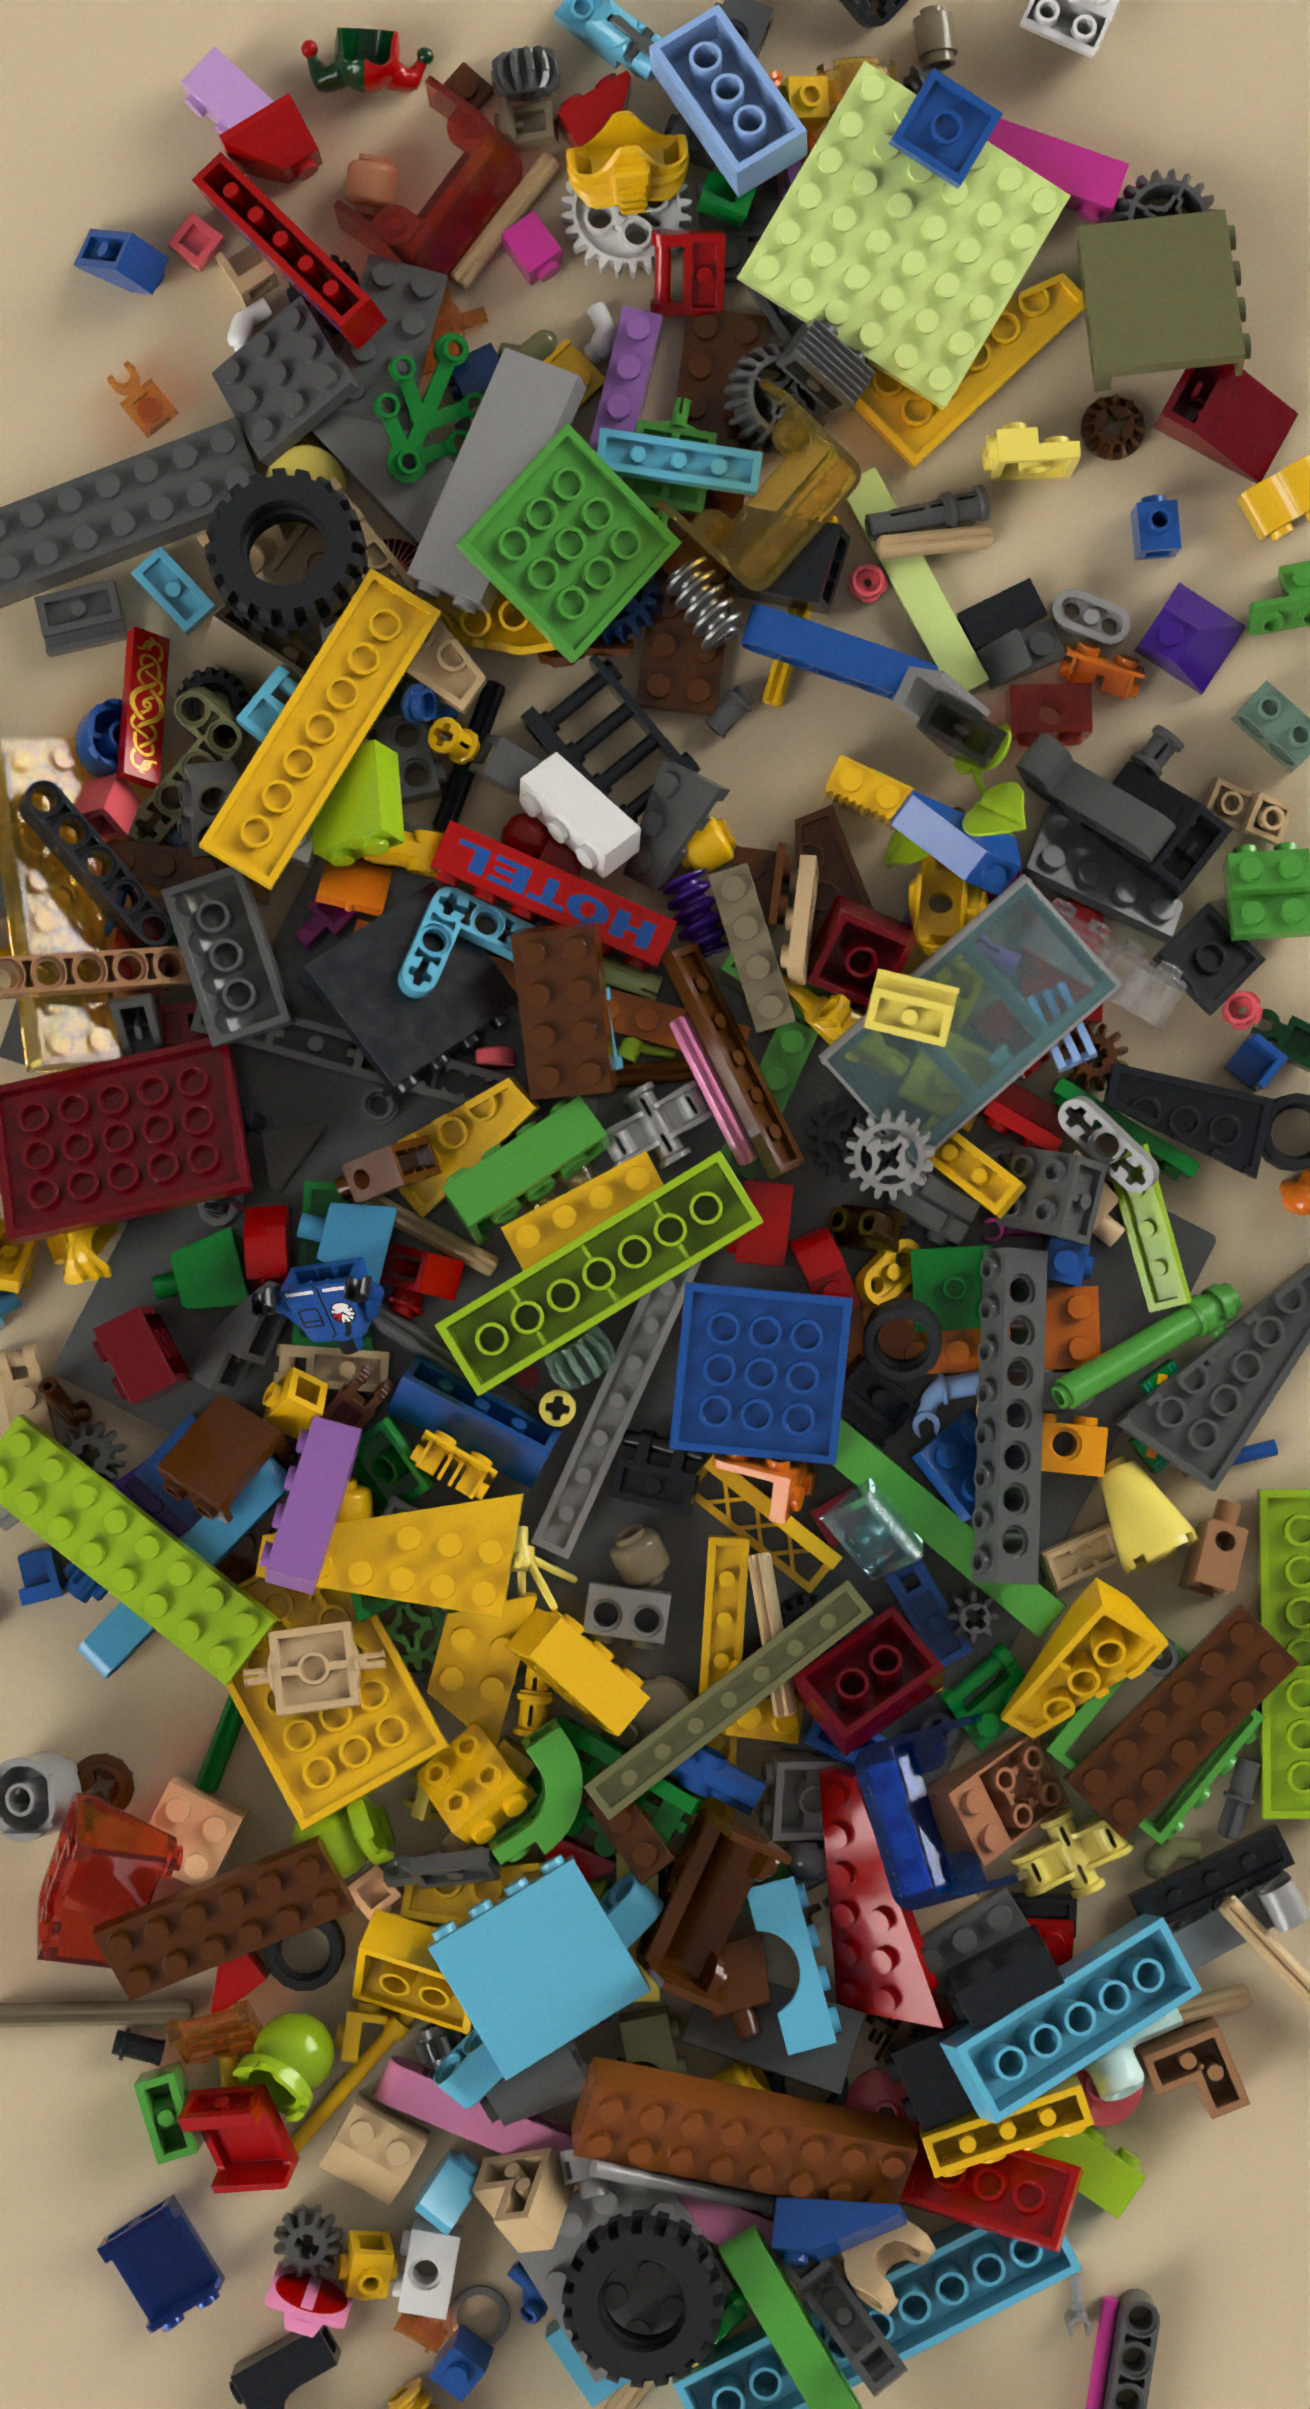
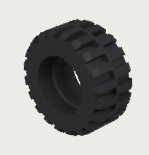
M285 468L272 469L273 476L262 478L261 472L249 476L251 484L243 488L239 483L229 490L232 499L228 503L220 500L214 509L217 520L209 521L206 531L209 543L205 545V556L210 566L209 572L223 601L232 608L234 615L242 622L249 620L254 629L263 633H267L269 628L274 629L277 636L290 637L291 630L299 629L302 636L313 634V625L322 622L324 628H327L335 623L333 615L337 611L343 614L351 601L352 595L356 593L363 581L362 574L367 573V546L355 509L350 507L348 498L341 490L334 491L331 482L321 476L314 481L311 479L309 471L296 469L294 476H288ZM285 522H299L318 530L325 541L326 551L318 568L307 578L293 584L277 585L261 580L252 571L249 563L252 546L257 538L270 527Z
M646 2209L633 2210L632 2216L623 2217L620 2213L609 2218L606 2225L603 2227L598 2225L589 2233L587 2240L580 2244L566 2275V2282L562 2293V2304L565 2305L563 2320L565 2329L572 2332L571 2343L577 2353L584 2351L588 2356L586 2360L588 2366L594 2371L599 2367L603 2368L608 2372L606 2379L617 2384L620 2377L631 2380L630 2387L643 2388L645 2381H654L655 2387L667 2385L669 2377L674 2375L679 2379L691 2373L693 2364L696 2362L701 2364L707 2357L711 2344L716 2342L720 2332L726 2289L725 2279H722L721 2275L722 2266L718 2256L712 2255L709 2250L710 2243L703 2234L699 2236L691 2231L692 2225L683 2219L679 2223L670 2220V2213L658 2211L657 2216L646 2215ZM636 2260L653 2261L669 2269L678 2278L684 2292V2307L679 2319L671 2328L656 2334H638L625 2329L613 2319L605 2304V2287L609 2277L619 2266Z

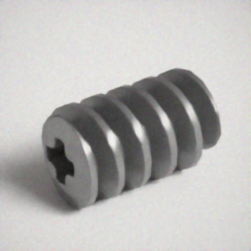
M706 556L686 563L666 579V582L671 581L666 588V592L669 596L679 595L675 601L676 608L679 610L688 609L683 616L685 622L689 624L696 623L692 630L695 637L706 636L701 643V647L704 651H710L730 641L743 631L745 626L737 628L735 625L742 616L741 611L728 614L726 611L734 601L732 597L723 600L718 599L725 586L723 584L710 586L709 582L716 575L715 570L701 572V567L707 561Z

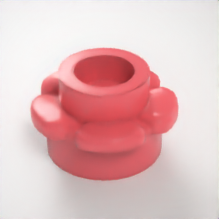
M876 564L858 565L849 574V593L855 599H862L864 603L877 601L880 597L879 595L885 593L887 589V577L884 576L882 569ZM865 580L871 581V585L869 587H866L863 582Z
M1235 991L1222 1007L1224 1020L1227 1023H1231L1234 1029H1249L1251 1024H1257L1262 1017L1263 1010L1259 1006L1260 999L1250 991ZM1240 1007L1246 1008V1012L1244 1014L1239 1013Z

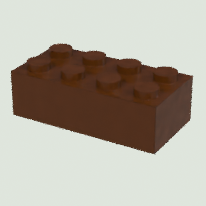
M599 921L516 929L510 936L530 1100L613 1092L617 1085Z

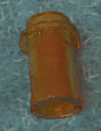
M403 2312L393 2329L395 2332L398 2331L424 2346V2352L427 2354L429 2350L437 2354L449 2332L442 2327L443 2322L441 2321L439 2324H436L424 2316Z

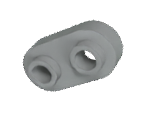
M1079 589L1062 591L1055 598L1051 607V618L1059 629L1103 647H1114L1122 643L1131 628L1130 617L1124 608ZM1073 606L1076 608L1078 616L1076 618H1068L1064 614V608ZM1105 621L1112 622L1115 626V632L1111 634L1105 633L1102 630L1101 624Z

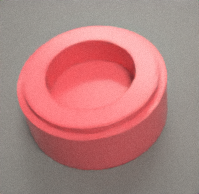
M506 1046L480 1047L475 1051V1066L488 1070L513 1068L516 1066V1051Z

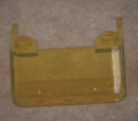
M763 379L759 386L786 411L775 424L772 433L774 446L786 459L759 488L757 495L752 496L732 520L722 511L708 508L699 512L689 523L681 514L661 499L655 504L663 514L745 587L754 591L764 590L773 584L856 489L861 478V469L858 462L788 392L766 379Z

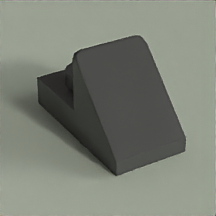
M1052 619L1021 632L1018 628L1014 629L975 652L990 679L988 684L991 690L1060 662L1067 657Z

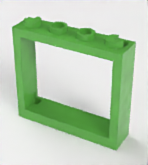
M1175 1643L1174 1648L1179 1651L1180 1662L1188 1653ZM1125 1679L1110 1687V1693L1098 1700L1095 1696L1075 1708V1714L1059 1723L1042 1743L1043 1748L1071 1770L1079 1760L1068 1752V1749ZM1254 1709L1198 1765L1156 1819L1152 1821L1149 1817H1146L1138 1826L1161 1845L1166 1839L1170 1841L1177 1831L1180 1833L1185 1826L1183 1818L1192 1807L1198 1809L1204 1804L1211 1794V1789L1208 1787L1218 1775L1224 1777L1235 1765L1237 1757L1234 1755L1244 1743L1250 1745L1257 1738L1255 1735L1261 1729L1260 1723L1265 1716Z

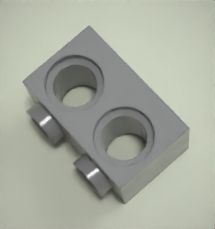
M590 1580L583 1625L585 1630L583 1633L591 1634L590 1641L593 1642L596 1640L599 1643L614 1644L616 1637L630 1639L631 1647L655 1650L656 1643L665 1644L671 1591ZM608 1602L617 1608L618 1617L614 1622L603 1624L595 1618L594 1610L600 1603ZM644 1608L654 1610L659 1616L658 1624L649 1630L641 1629L635 1622V1615Z

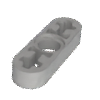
M1076 1096L1062 1104L1058 1112V1121L1062 1129L1095 1161L1108 1165L1107 1172L1123 1188L1133 1193H1140L1156 1183L1159 1177V1167L1155 1159L1091 1098ZM1080 1107L1084 1108L1086 1111L1083 1116L1084 1120L1091 1127L1099 1121L1102 1127L1095 1130L1088 1138L1085 1133L1090 1131L1091 1128L1083 1121L1075 1124L1072 1121L1075 1114L1071 1108L1075 1110ZM1110 1133L1117 1138L1119 1149L1115 1155H1107L1100 1150L1098 1140L1101 1134ZM1129 1150L1132 1155L1126 1158V1160L1134 1167L1142 1164L1146 1168L1143 1173L1146 1181L1142 1178L1134 1181L1131 1177L1134 1172L1133 1168L1127 1162L1122 1163L1119 1167L1115 1162L1122 1158Z

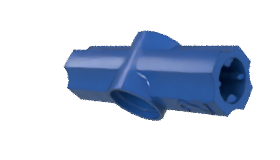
M657 1724L654 1727L653 1731L659 1727ZM707 1745L703 1746L669 1773L676 1777L677 1781L691 1792L706 1798L712 1796L749 1816L756 1808L766 1787L765 1781L729 1763L725 1755Z

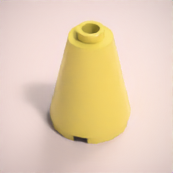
M1122 1456L1105 1464L1104 1477H1099V1482L1121 1566L1127 1576L1135 1569L1137 1572H1140L1177 1554L1176 1547L1184 1543L1189 1547L1199 1540L1195 1529L1136 1460L1127 1462L1125 1457Z

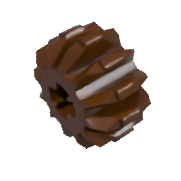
M1085 1023L1084 1026L1096 1051L1101 1052L1103 1060L1097 1062V1068L1092 1067L1093 1062L1089 1064L1084 1062L1073 1067L1074 1071L1067 1076L1066 1080L1072 1083L1081 1076L1080 1088L1087 1091L1093 1079L1096 1090L1101 1092L1105 1090L1104 1077L1108 1080L1112 1063L1128 1066L1126 1062L1117 1059V1056L1128 1053V1047L1122 1046L1115 1049L1113 1044L1120 1039L1121 1034L1115 1032L1108 1039L1105 1038L1107 1032L1106 1024H1100L1094 1035L1090 1023ZM1074 1030L1069 1032L1079 1054L1085 1052L1078 1033ZM1062 1044L1059 1051L1070 1055L1066 1045Z

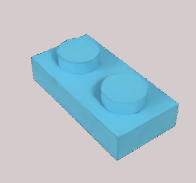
M161 546L131 572V575L187 635L217 609L212 600Z

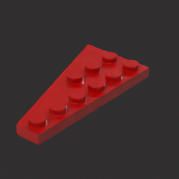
M827 1767L819 1772L837 2004L866 2014L944 2029L952 2023L948 2009H942L936 1993L939 1984L935 1973L928 1971L921 1951L924 1942L903 1883L897 1884L890 1865L894 1862L890 1847H884L877 1828V1823L880 1819L864 1774L859 1771Z

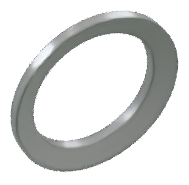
M483 2285L469 2287L459 2293L452 2303L450 2309L451 2328L453 2332L458 2329V2309L466 2299L475 2295L490 2297L498 2304L502 2313V2322L497 2332L483 2339L486 2343L492 2345L501 2339L508 2328L510 2319L508 2304L505 2298L491 2287Z

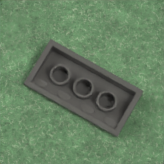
M230 866L161 890L212 1047L245 1040L296 1024L249 879L246 875Z

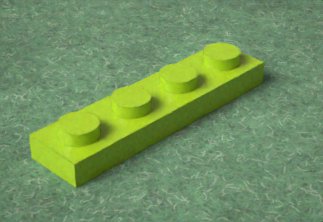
M1148 1143L1140 1145L1151 1155ZM1129 1150L1122 1158L1115 1162L1118 1167L1122 1163L1127 1162L1134 1170L1131 1175L1132 1179L1137 1181L1142 1178L1146 1181L1143 1176L1146 1168L1142 1164L1134 1167L1126 1160V1158L1132 1155ZM1117 1152L1109 1153L1107 1155H1115ZM1111 1176L1115 1193L1119 1198L1118 1204L1149 1313L1190 1303L1192 1301L1158 1179L1147 1190L1133 1193L1123 1188Z

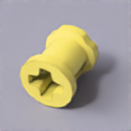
M554 1389L546 1393L539 1404V1413L542 1420L554 1427L568 1424L574 1418L577 1410L575 1399H573L568 1391H563L562 1389ZM556 1396L563 1397V1404L570 1408L569 1413H562L560 1419L553 1418V1411L547 1410L546 1407L547 1403L555 1401Z

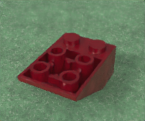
M1234 364L1185 369L1153 428L1258 484L1263 480L1299 413L1244 369L1242 376H1236Z

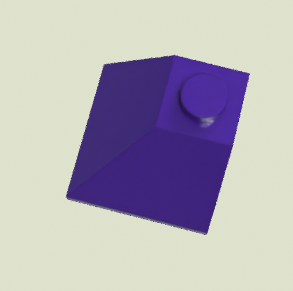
M1179 582L1134 651L1202 695L1247 626Z

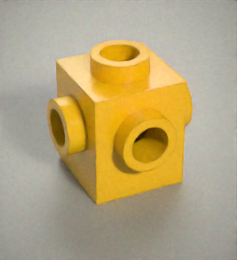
M349 2230L345 2254L338 2255L336 2264L337 2280L343 2281L346 2297L363 2301L373 2298L387 2299L389 2284L397 2279L398 2258L394 2254L389 2231Z

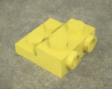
M1023 422L1004 424L1002 429L996 430L995 435H986V446H982L981 450L983 471H989L990 483L1071 478L1081 458L1080 440L1069 441L1067 436H1052L1044 439V443H1039L1038 427H1027V424Z

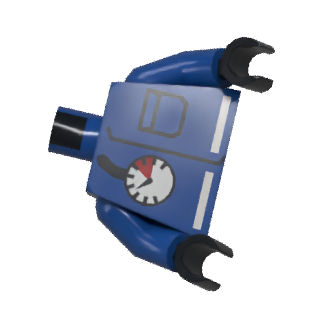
M363 1257L291 1267L280 1292H277L274 1287L270 1286L264 1289L263 1294L251 1293V1313L256 1316H270L274 1313L283 1314L303 1329L311 1341L319 1343L336 1340L341 1352L349 1355L358 1352L364 1346L362 1336L366 1334L371 1321L379 1315L384 1289L381 1285L373 1282L371 1276L367 1274Z

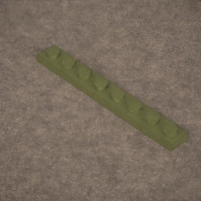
M848 1579L585 1784L583 1786L607 1819H612L874 1612Z

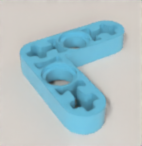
M451 886L443 887L435 893L426 908L399 971L398 985L408 997L417 999L427 996L439 980L457 935L514 962L510 935L516 929L532 928L535 926L458 888ZM446 900L453 902L452 909L454 911L450 915L443 913L444 906L442 904ZM466 910H472L473 912L466 920V923H461ZM478 916H487L492 919L496 927L495 933L485 935L479 932L475 925V919ZM506 926L510 930L506 933L507 937L504 939L503 942H501L498 940V938L501 936ZM435 933L440 936L444 944L443 950L440 952L429 951L423 944V935ZM421 961L427 962L429 964L422 975L424 981L417 986L412 983L414 976L411 974H414Z

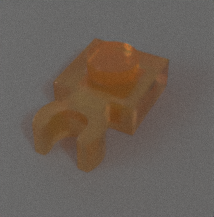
M126 361L123 365L130 374L129 380L126 383H118L112 375H109L107 380L114 392L127 396L119 404L148 439L179 413L151 378L141 385L140 376L135 366Z

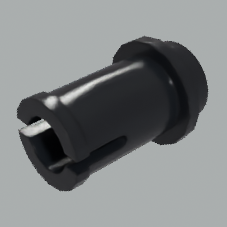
M127 2027L126 2031L117 2030L111 2054L119 2056L118 2060L123 2061L124 2057L160 2066L166 2040L131 2033V2028Z

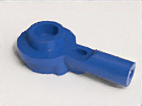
M415 683L410 685L402 695L401 710L410 724L420 725L425 721L428 722L432 719L451 717L456 720L458 717L456 709L440 703L439 696H436L432 689L427 688L423 684Z

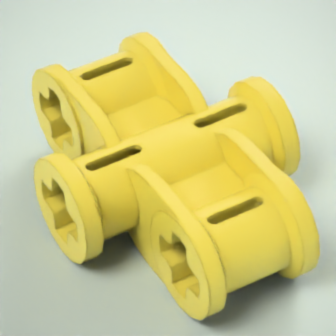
M1068 1807L1056 1811L1039 1824L1040 1829L1046 1830L1049 1836L1048 1839L1016 1852L1010 1857V1862L1012 1865H1017L1026 1884L1024 1889L1026 1897L1040 1895L1069 1880L1072 1886L1070 1894L1073 1899L1088 1896L1106 1885L1104 1878L1098 1876L1095 1868L1130 1853L1134 1849L1133 1842L1127 1841L1126 1838L1123 1839L1099 1814L1075 1826L1072 1820L1074 1812L1072 1808ZM1060 1827H1062L1067 1838V1841L1064 1840L1062 1833L1060 1831ZM1106 1829H1108L1109 1834L1113 1840L1112 1843L1110 1842V1839L1106 1833ZM1032 1863L1034 1864L1037 1870L1038 1877L1035 1876V1873L1031 1867ZM1077 1865H1079L1081 1868V1871L1084 1875L1083 1879L1078 1871Z

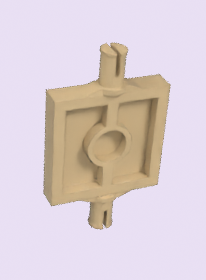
M352 1621L268 1632L270 1655L267 1667L243 1669L244 1677L259 1676L243 1679L245 1687L269 1683L275 1696L276 1716L279 1717L361 1706L359 1682L362 1670L386 1668L385 1660L369 1662L370 1660L386 1657L384 1650L360 1654L355 1645Z

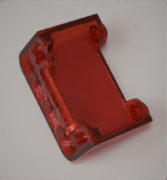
M75 1792L40 1889L37 1910V1960L111 1968L92 1935L94 1926L151 1903L159 1879H169L173 1871L180 1870L183 1859V1846L177 1845V1838L92 1794Z

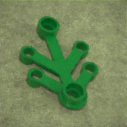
M447 333L435 341L433 356L437 365L422 400L413 378L416 372L414 360L408 355H399L389 362L388 372L397 382L412 423L407 438L397 417L400 411L398 397L393 393H383L373 401V411L377 417L381 418L391 445V449L386 456V468L389 475L399 483L409 484L419 480L425 473L427 463L449 455L458 456L460 450L454 447L453 439L457 435L464 441L468 433L467 431H453L447 435L445 441L422 448L428 431L465 417L474 419L476 413L470 410L469 400L471 398L476 399L480 406L483 399V394L472 392L465 395L460 402L437 410L454 367L464 363L468 357V344L460 334ZM450 342L456 343L459 347L457 357L452 356L448 351ZM398 361H403L407 365L408 371L405 376L400 375L396 369ZM384 398L388 399L392 404L390 414L385 413L381 408V401ZM404 455H409L413 460V466L410 470L405 469L402 465V457Z

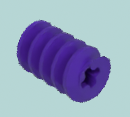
M708 869L681 875L669 881L661 890L663 895L675 896L667 903L668 910L681 911L673 918V920L677 921L676 926H686L678 934V940L691 941L692 943L690 944L697 942L704 958L730 949L729 942L721 941V937L726 934L724 927H716L715 924L721 919L719 911L710 910V907L716 903L715 897L705 895V891L711 887L710 881H700L699 878Z

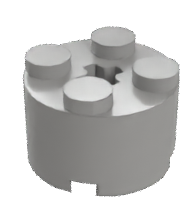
M39 1751L9 1759L0 1764V1829L4 1832L1 1833L2 1835L13 1841H30L59 1832L78 1819L82 1791L77 1775L78 1769L74 1761L69 1758H63L53 1752Z

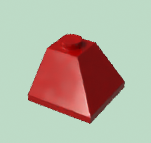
M289 93L219 135L226 157L243 174L290 184L295 180L304 181L317 172L318 166L323 164L319 149Z

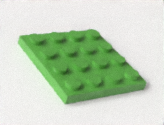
M567 423L561 426L454 546L570 663L578 660L682 542Z

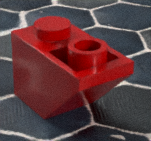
M627 70L619 75L612 73L605 76L596 84L595 89L583 96L580 93L572 95L561 104V108L557 110L558 126L571 148L583 146L593 139L614 113L627 111L631 95V76Z

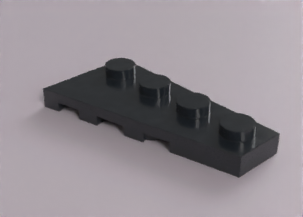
M1117 1063L1111 1064L1103 1100L1104 1105L1251 1179H1257L1274 1102L1273 1098Z

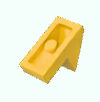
M2 1219L0 1220V1290L19 1293L21 1287L29 1288L39 1239L11 1245L6 1239L5 1222Z

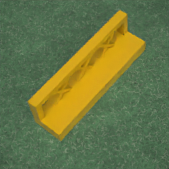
M712 1453L696 1472V1475H700L699 1483L708 1471L723 1482L724 1498L707 1500L696 1492L695 1502L739 1537H750V1546L757 1552H769L772 1557V1563L811 1594L830 1569L833 1570L843 1557L792 1515L785 1524L774 1521L761 1523L760 1513L769 1519L771 1498L741 1474L714 1467L713 1458L715 1453ZM728 1487L739 1496L729 1497ZM747 1501L755 1508L756 1524H736L731 1519L730 1502ZM725 1503L726 1515L713 1504ZM779 1527L787 1535L788 1549L770 1551L763 1545L761 1528ZM757 1529L758 1540L745 1530ZM792 1539L804 1548L793 1549ZM810 1552L823 1563L809 1581L795 1571L794 1554ZM789 1555L790 1566L777 1556Z

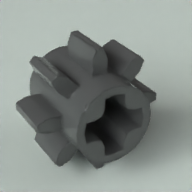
M969 1588L968 1597L960 1599L955 1595L952 1596L956 1604L953 1611L945 1612V1616L948 1619L957 1621V1624L951 1630L956 1636L961 1635L966 1630L968 1639L975 1643L977 1634L985 1632L989 1636L992 1635L989 1625L991 1620L999 1619V1615L987 1609L993 1601L990 1596H983L978 1601L976 1591ZM969 1608L976 1611V1614L979 1616L978 1620L974 1623L965 1614Z
M433 2023L422 2027L419 2030L422 2039L416 2041L415 2045L421 2064L431 2061L434 2070H436L445 2057L466 2037L465 2034Z

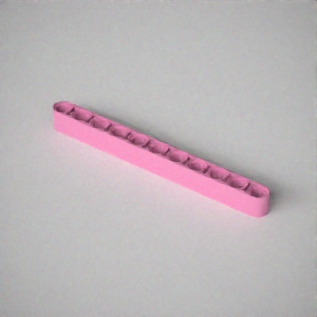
M390 2056L374 2094L378 2101L389 2107L503 2155L552 2148L559 2156V2152L573 2149L570 2127L539 2114L507 2126H503L500 2120L492 2124L483 2110L480 2101L473 2107L463 2108L433 2082L434 2070L403 2057ZM679 2195L708 2241L720 2245L755 2224L771 2248L774 2219L766 2218L758 2211ZM771 2248L773 2254L775 2255V2257H777V2254Z

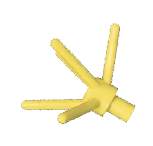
M519 1526L511 1572H517L518 1597L524 1596L523 1593H526V1571H530L549 1608L555 1611L558 1609V1605L538 1567L571 1583H576L578 1578L536 1557L535 1547L530 1546L528 1543V1527Z

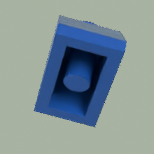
M90 229L74 262V266L127 291L153 295L155 289L163 281L164 269L169 258L134 233Z

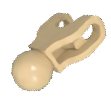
M907 2220L906 2225L829 2257V2260L840 2261L850 2284L854 2287L857 2297L863 2304L882 2314L889 2315L898 2304L899 2299L895 2297L890 2282L885 2279L887 2271L894 2264L902 2261H910L923 2266L933 2256L936 2248L927 2233Z

